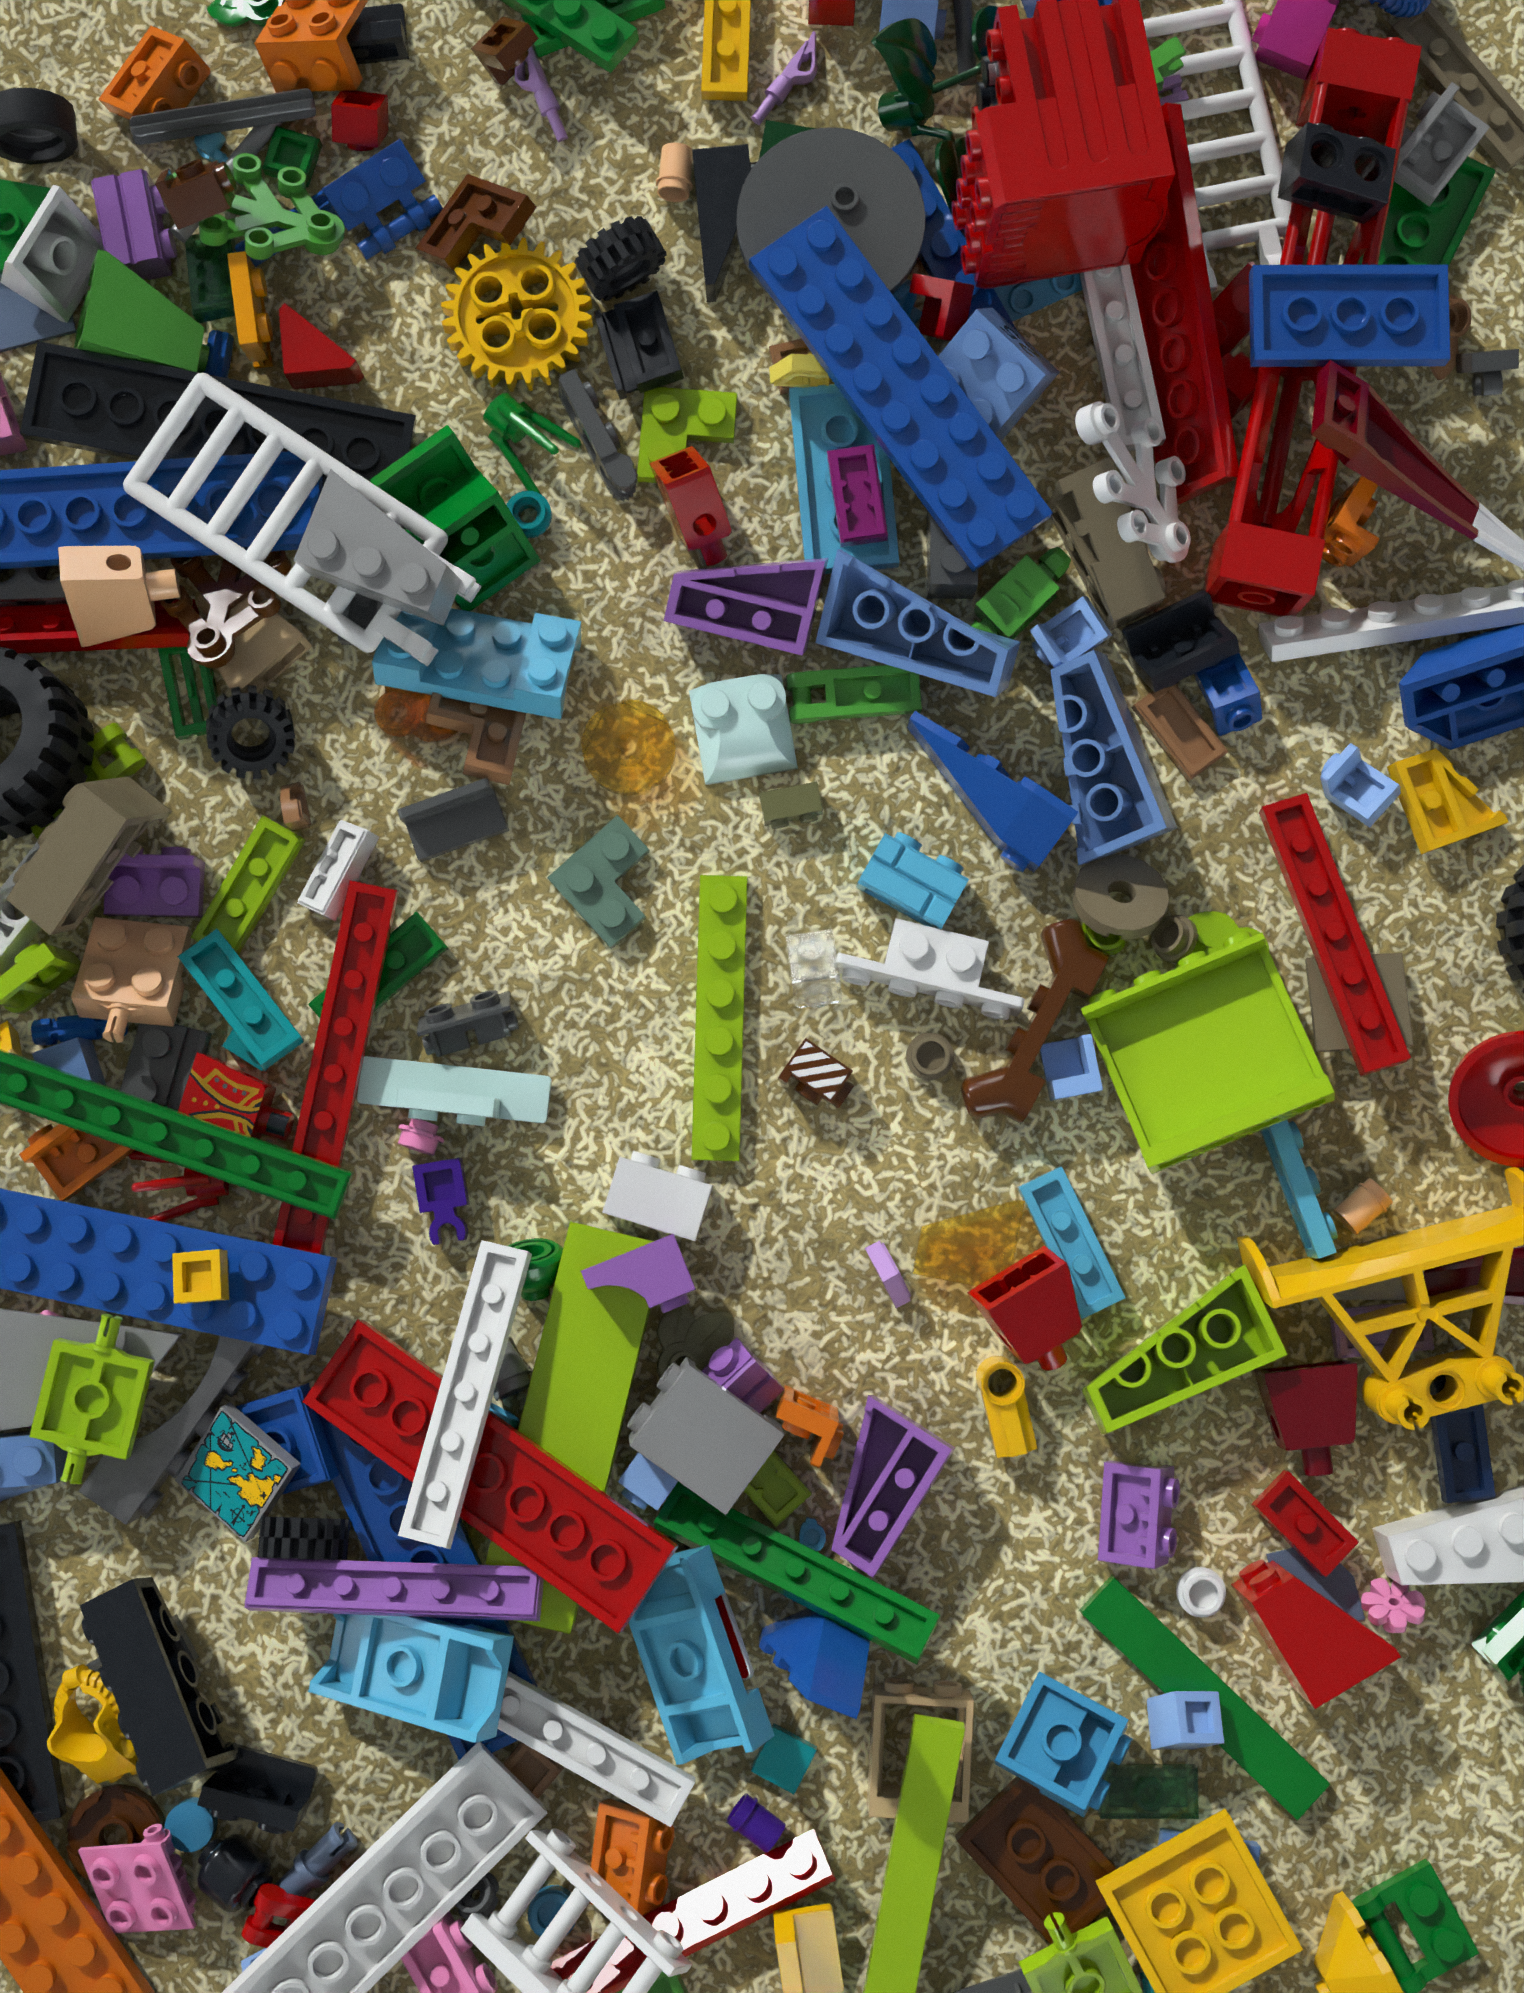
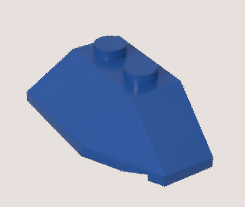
M1524 623L1503 626L1423 652L1399 682L1405 727L1450 750L1523 727Z

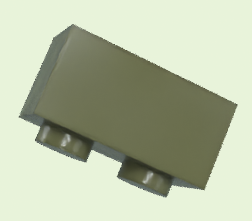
M817 781L759 793L765 826L771 825L772 829L789 826L788 821L800 819L801 823L814 822L818 820V815L823 814Z

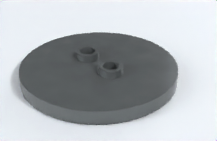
M827 127L803 131L780 141L770 148L753 166L742 186L736 219L737 238L741 255L750 274L761 288L768 293L749 268V259L827 205L892 294L897 291L914 269L922 248L925 231V208L922 193L912 171L902 158L876 138L844 128Z

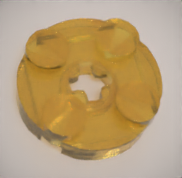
M629 699L622 700L621 703L612 704L609 707L605 706L590 718L583 731L581 746L585 766L598 785L614 794L623 796L646 795L668 777L676 759L674 732L664 714L646 702ZM631 736L638 738L637 747L642 750L638 757L631 756L628 760L620 758L622 752L616 747L618 741L627 742Z

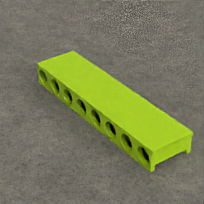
M570 1221L518 1431L606 1493L651 1308L648 1307L643 1296L629 1288L611 1285L588 1290L581 1271L654 1241ZM493 1541L490 1542L485 1565L525 1566ZM544 1580L540 1621L517 1622L571 1634L579 1605Z

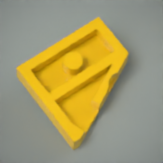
M1437 748L1387 766L1391 779L1400 785L1401 794L1398 797L1421 855L1509 823L1506 815L1501 810L1493 812L1476 795L1479 789L1465 776L1459 775L1454 770L1452 763Z

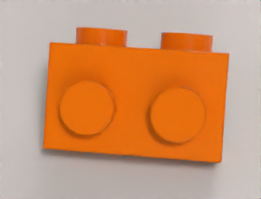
M50 1124L28 1138L27 1142L30 1146L22 1151L19 1156L24 1163H33L60 1201H68L135 1150L62 1124H58L56 1127Z

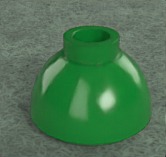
M543 1238L525 1239L508 1245L509 1247L529 1251L532 1254L521 1297L527 1301H537L550 1295V1286L556 1280L563 1247L552 1240Z

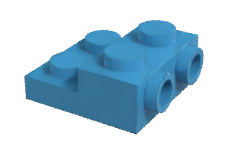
M1039 1672L995 1758V1765L1037 1787L1042 1795L1085 1817L1089 1807L1097 1811L1101 1808L1111 1786V1783L1103 1779L1111 1761L1120 1766L1130 1747L1133 1738L1125 1734L1129 1719Z

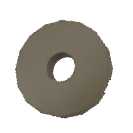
M1112 854L1087 863L1080 869L1073 887V907L1081 921L1096 933L1107 937L1109 933L1121 935L1120 939L1134 940L1153 932L1161 924L1169 904L1168 886L1160 873L1145 861L1129 855ZM1122 892L1131 899V902H1117L1111 898L1109 893Z

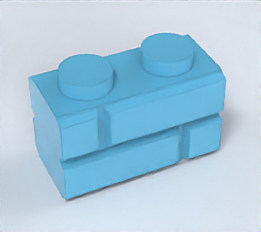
M897 832L895 837L885 833L857 882L856 888L925 926L942 929L969 880L961 875L964 868L946 856L939 855L934 860L919 852L922 844L904 833Z

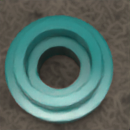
M522 491L512 496L508 501L507 507L527 538H535L542 535L550 526L552 511L548 501L541 494L534 491ZM525 509H534L537 512V517L533 522L525 523L520 519V515Z

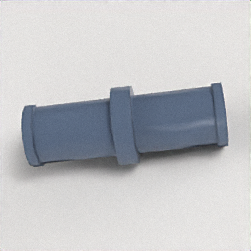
M335 1822L330 1830L310 1850L304 1849L294 1858V1865L274 1885L283 1888L287 1893L302 1897L313 1888L322 1887L329 1879V1872L350 1851L356 1848L357 1839L349 1828L340 1834L339 1832L344 1828V1824Z

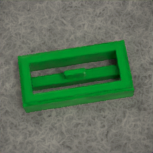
M187 647L158 648L176 738L182 740L192 735L200 736L207 734L206 721H204L192 658L187 651ZM180 654L193 724L186 725L172 658V655ZM199 665L209 712L212 704L218 706V692L214 672L211 668Z

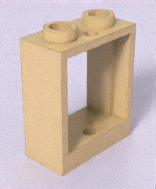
M906 1678L884 1679V1685L873 1684L867 1789L869 1817L895 1819L901 1785L882 1784L886 1704L957 1708L956 1721L964 1722L965 1727L948 1822L968 1823L974 1700L970 1690L962 1689L963 1685L959 1682L947 1680L934 1681L933 1687L913 1686L914 1682Z

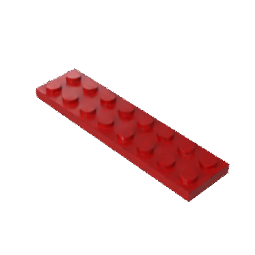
M1166 102L1161 107L1175 176L1167 194L1168 208L1162 225L1154 238L1148 242L1140 263L1131 264L1130 270L1166 436L1163 445L1153 447L1155 463L1172 456H1176L1182 461L1186 476L1184 482L1176 486L1177 504H1182L1237 479L1239 466L1181 104Z
M357 1319L303 1400V1403L413 1483L443 1376L365 1320ZM489 1410L460 1518L617 1633L623 1632L676 1551L678 1545Z

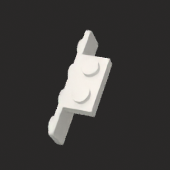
M897 918L893 925L885 963L838 953L833 970L842 974V980L855 985L868 986L870 981L889 985L888 991L900 996L915 997L916 993L919 992L935 996V1003L949 1008H962L963 1003L982 1008L981 1014L999 1020H1008L1010 1015L1018 1016L1023 1009L1025 1001L1022 997L979 987L989 941Z

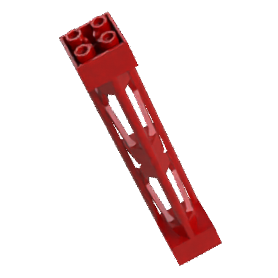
M1328 27L1304 81L1296 126L1303 127L1307 122L1313 124L1323 123L1332 126L1336 131L1355 137H1369L1377 142L1385 143V146L1396 149L1388 204L1365 224L1358 222L1342 264L1357 265L1359 258L1363 255L1362 265H1378L1408 107L1412 100L1422 46L1408 44L1405 40L1398 37L1383 39L1363 35L1353 28L1334 29ZM1292 203L1280 265H1302L1313 213L1312 208ZM1317 210L1307 265H1326L1335 215ZM1259 367L1229 521L1211 547L1203 590L1211 595L1212 603L1282 617L1288 615L1296 616L1315 596L1325 545L1324 536L1340 460L1332 449L1324 447L1317 438L1315 439L1293 500L1282 513H1277L1302 382L1312 380L1316 390L1318 372L1323 367ZM1343 367L1356 376L1358 367ZM1280 376H1282L1284 378L1268 456V462L1260 502L1258 504L1257 489L1279 385V378ZM1320 474L1309 536L1296 534L1297 526L1315 479Z

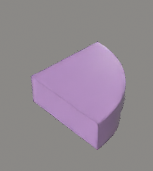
M879 1240L866 1247L865 1250L894 1306L898 1308L911 1301L909 1298L911 1294L885 1244H881Z

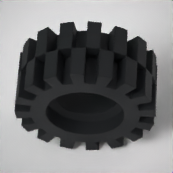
M631 216L625 218L622 224L619 220L611 223V229L607 231L604 228L598 231L599 236L596 239L590 238L585 243L587 247L580 248L577 253L579 257L575 258L576 267L593 296L599 301L602 298L604 301H610L613 296L616 299L623 297L625 291L629 290L632 292L637 289L636 285L639 283L645 284L650 280L648 276L650 274H657L660 270L659 266L665 263V256L667 254L647 219H643L642 216H637L633 219Z
M248 685V693H241L239 686L231 688L232 696L228 698L222 693L217 697L218 706L212 704L209 709V719L206 718L208 749H211V757L215 763L221 760L222 770L228 774L232 768H235L236 777L245 779L246 771H253V779H261V770L267 769L271 776L277 772V763H280L283 767L289 761L288 752L293 754L295 748V732L290 709L286 710L285 701L280 696L276 700L273 699V691L264 688L262 694L257 693L255 685ZM256 718L263 721L268 726L270 732L268 738L262 744L243 746L233 738L231 734L233 727L242 719Z
M261 1516L258 1557L347 1560L350 1519Z

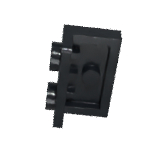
M1201 590L1122 629L1131 667L1154 692L1174 686L1180 680L1205 668L1216 666L1222 660L1240 652L1237 636L1215 616L1211 595L1205 590Z
M236 1744L243 1758L215 1771L202 1786L197 1805L210 1809L212 1816L222 1820L234 1821L240 1817L258 1822V1828L265 1832L273 1834H284L287 1831L294 1832L306 1815L318 1768L315 1765Z

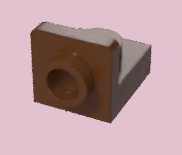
M502 16L471 50L495 83L504 85L515 74V67L519 66L529 54L528 49L539 38L528 23Z

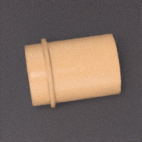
M673 142L667 143L662 147L659 177L656 179V186L658 187V196L666 201H685L689 198L690 191L693 188V183L691 182L693 153L692 148L688 145Z
M1368 1178L1364 1183L1360 1182L1358 1188L1333 1209V1212L1353 1234L1357 1235L1382 1212L1386 1213L1387 1208L1393 1201L1379 1184Z

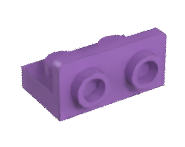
M162 847L161 855L143 854L144 849L142 848L134 858L126 853L109 875V878L114 883L104 895L105 915L203 917L205 862L191 855V849Z
M1118 1461L1104 1462L1098 1561L1156 1569L1168 1564L1169 1558H1172L1175 1554L1177 1545L1176 1529L1171 1528L1172 1508L1177 1507L1180 1496V1483L1178 1479L1174 1478V1466L1161 1465L1155 1467Z

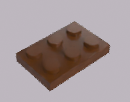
M1017 1776L955 1835L956 1841L1050 1944L1053 1941L1044 1926L1045 1918L1050 1915L1056 1929H1059L1053 1913H1062L1072 1934L1085 1928L1108 1906L1095 1881L1118 1869V1867L1059 1803L1042 1795L1037 1787Z

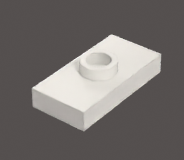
M340 820L297 903L315 913L336 921L345 904L349 880L359 881L361 872L379 836L367 829Z

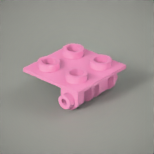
M154 1824L145 1829L143 1832L144 1839L141 1843L81 1847L78 1850L106 1921L114 1933L195 1928L196 1923L192 1914L195 1911L194 1904L197 1898L195 1893L191 1891L186 1879L187 1873L185 1868L181 1866L182 1860L180 1855L173 1854L175 1848L171 1841V1832L168 1829H163L162 1824Z

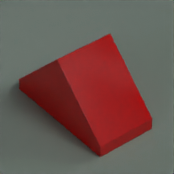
M286 303L280 307L279 320L284 375L293 390L360 383L364 375L353 357Z

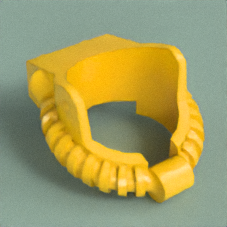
M84 1664L66 1670L62 1675V1683L57 1690L54 1700L56 1726L47 1740L48 1751L56 1758L73 1764L81 1773L87 1775L97 1784L107 1780L110 1783H114L128 1772L131 1775L137 1774V1755L131 1740H128L123 1735L119 1727L118 1713L120 1711L113 1693L109 1692L104 1686L100 1672L90 1670ZM79 1686L82 1693L93 1696L103 1705L94 1723H91L77 1706L75 1697Z

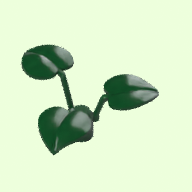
M989 5L981 8L976 13L972 22V44L980 61L982 57L988 55L986 32L993 29L998 8L996 6ZM908 18L899 20L885 27L871 40V43L884 58L893 81L898 90L884 93L880 97L878 103L879 119L882 126L889 132L910 128L913 137L927 135L943 140L935 148V167L940 186L952 215V201L958 200L956 180L962 178L961 156L967 154L966 137L955 140L954 134L951 131L925 126L924 124L934 114L935 104L932 95L980 75L981 62L969 70L933 85L936 77L932 70L937 61V49L931 32L918 19Z

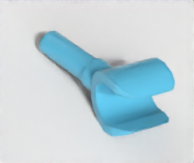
M221 132L195 136L194 142L199 155L211 162L216 160L218 163L226 162L228 159L227 155L220 151L226 141L225 136Z

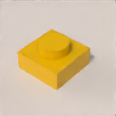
M215 1249L172 1253L174 1304L229 1300L227 1250Z

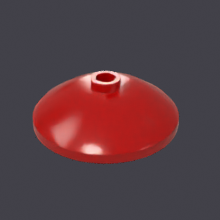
M1512 1031L1493 1036L1479 1043L1462 1058L1450 1081L1448 1106L1450 1117L1457 1133L1472 1150L1498 1164L1524 1168V1091H1518L1514 1088L1516 1083L1524 1081V1031Z

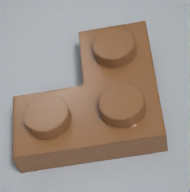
M433 692L426 723L472 735L463 774L481 779L488 778L489 781L510 785L526 713L445 698L441 694Z

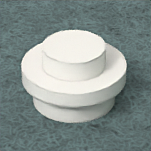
M1194 1567L1184 1572L1179 1578L1176 1586V1596L1181 1607L1190 1615L1201 1618L1209 1617L1217 1613L1223 1606L1226 1598V1588L1221 1577L1213 1570L1206 1567Z

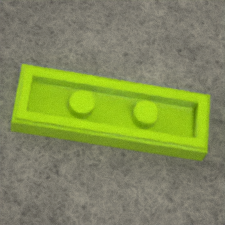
M262 815L190 938L199 942L218 929L239 956L306 840Z

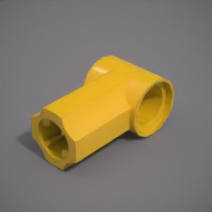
M991 1356L985 1359L977 1369L976 1383L981 1391L995 1456L997 1458L1015 1457L1038 1449L1025 1396V1379L1022 1372L1014 1363L1003 1356ZM998 1369H1007L1012 1374L1010 1386L1002 1392L991 1391L988 1387L990 1375Z

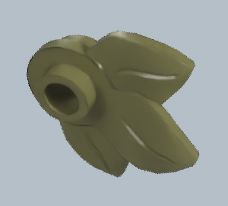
M686 1304L665 1312L657 1328V1337L663 1349L657 1361L659 1378L679 1357H688L695 1362L699 1370H703L709 1364L712 1354L717 1349L728 1346L732 1342L734 1335L732 1315L729 1312H713L695 1319Z

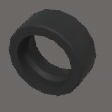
M11 88L0 91L1 158L16 163L33 165L63 161L74 154L78 147L76 115L73 105L68 100L51 91L37 88Z

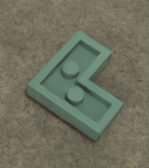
M617 815L547 878L611 949L646 919L644 913L616 882L643 859L650 850Z

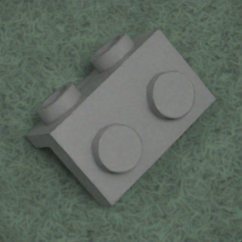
M1451 82L1441 96L1436 92L1429 96L1416 115L1421 120L1420 124L1414 132L1406 127L1403 133L1394 181L1428 206L1433 203L1490 128L1489 125L1453 100V97L1460 88L1453 82Z

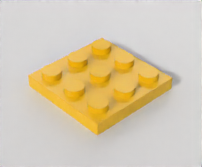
M1226 1809L1219 1811L1095 1881L1155 1993H1228L1303 1950Z

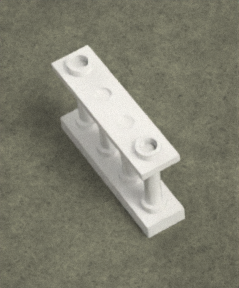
M552 1828V1830H531L525 1839L540 1853L537 1860L500 1911L495 1910L486 1917L481 1913H472L460 1929L522 1993H586L625 1936L647 1957L622 1993H647L662 1971L670 1977L687 1973L693 1965L682 1954L684 1950L682 1944L667 1931H657L573 1851L576 1848L574 1841L556 1828ZM556 1868L575 1886V1889L536 1944L528 1945L515 1933L517 1931L516 1922ZM589 1902H591L611 1922L571 1979L563 1980L550 1967L552 1965L550 1958Z

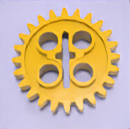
M523 237L519 242L518 249L511 250L510 245L502 242L501 252L497 253L488 244H484L486 258L479 260L473 254H468L467 257L471 269L469 271L459 267L454 269L460 285L446 284L445 286L448 296L453 299L441 302L444 315L449 316V318L441 322L444 332L452 334L447 339L450 350L459 351L457 359L461 367L472 363L471 372L476 380L488 372V381L492 388L496 387L501 378H505L509 392L514 391L518 380H524L527 389L533 391L534 378L539 376L549 386L551 385L549 372L555 369L560 374L566 373L567 369L564 362L566 358L575 362L581 360L575 345L588 346L590 343L588 334L582 330L593 328L592 315L586 313L593 309L591 296L583 295L588 290L587 284L583 278L575 279L578 272L574 262L563 266L562 251L557 250L548 258L545 242L541 241L534 252L529 251L526 238ZM534 283L547 285V289L541 294L531 295L526 292L527 288ZM491 290L502 293L500 298L491 303H485L480 300L483 294ZM553 306H557V307H558V310H557V311H554V312L551 311L550 309H551ZM518 309L522 310V318L517 320L513 319V311ZM478 319H485L481 324L477 323ZM551 327L555 329V333L548 339L539 340L533 337L539 328ZM498 334L509 337L508 342L499 348L487 345L489 340Z

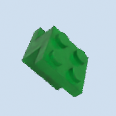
M448 425L370 479L371 483L447 533L448 543L439 556L474 577L476 583L481 586V589L471 603L456 594L454 600L461 610L472 611L541 561L499 492L476 468L459 439ZM402 527L418 542H420L422 545L424 544L425 541H423L422 539H420L419 537H417L416 535Z

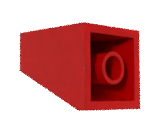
M1258 1560L1247 1565L1239 1572L1241 1579L1231 1584L1290 1685L1314 1709H1317L1401 1658L1397 1649L1273 1560L1269 1563H1266L1264 1560Z

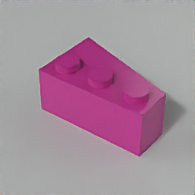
M1278 0L1272 15L1262 14L1251 40L1259 44L1255 55L1256 60L1305 80L1340 0Z

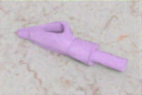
M815 31L812 32L809 40H806L781 75H778L765 90L766 98L751 117L755 124L760 125L775 104L780 106L794 85H807L815 78L817 74ZM811 59L810 70L806 72L799 71L802 62H807Z
M531 46L528 49L529 54L519 66L515 67V81L523 90L534 92L541 116H547L557 141L561 142L568 139V136L557 112L560 109V105L551 87H549L544 70L534 48ZM525 62L528 65V80L525 79Z

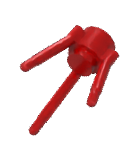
M137 1150L128 1155L132 1160L171 1163ZM184 1168V1176L137 1182L131 1186L133 1192L185 1187L188 1197H197L147 1218L167 1222L202 1207L219 1205V1197L229 1195L228 1182L188 1168Z

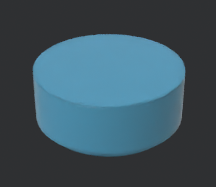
M198 1797L186 1798L180 1801L170 1811L165 1821V1829L171 1832V1841L174 1848L183 1852H195L202 1849L212 1839L217 1830L218 1818L210 1814V1809L197 1805Z
M559 1885L545 1886L538 1891L531 1901L528 1909V1922L531 1929L539 1937H541L570 1896L571 1892L565 1887ZM575 1924L572 1926V1928L570 1929V1931L568 1932V1934L572 1931V1929L574 1928Z

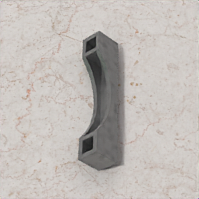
M219 1336L208 1371L196 1392L179 1412L155 1431L135 1440L130 1458L124 1460L103 1455L79 1489V1492L125 1525L140 1518V1516L147 1519L164 1497V1494L159 1489L169 1475L173 1478L179 1475L192 1454L187 1449L197 1435L201 1437L204 1435L218 1412L215 1409L226 1394L233 1397L246 1381L249 1373L243 1369L254 1354L261 1357L269 1346Z

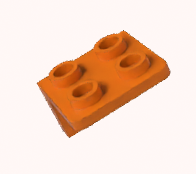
M285 0L281 6H277L254 42L275 92L308 88L311 92L357 90L363 78L346 37L368 0Z

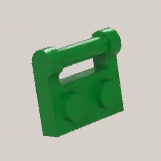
M1426 1858L1358 1895L1352 1901L1361 1918L1367 1921L1394 1971L1403 1993L1420 1992L1427 1982L1479 1954L1437 1874ZM1392 1902L1395 1903L1424 1957L1413 1964L1410 1962L1383 1912L1385 1907Z

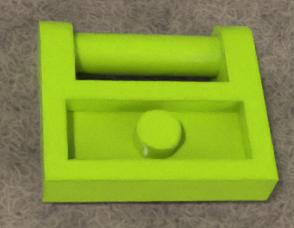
M46 943L41 945L33 944L25 948L14 958L16 964L0 976V1005H3L8 1011L17 1014L29 1011L79 972L81 961L74 952Z

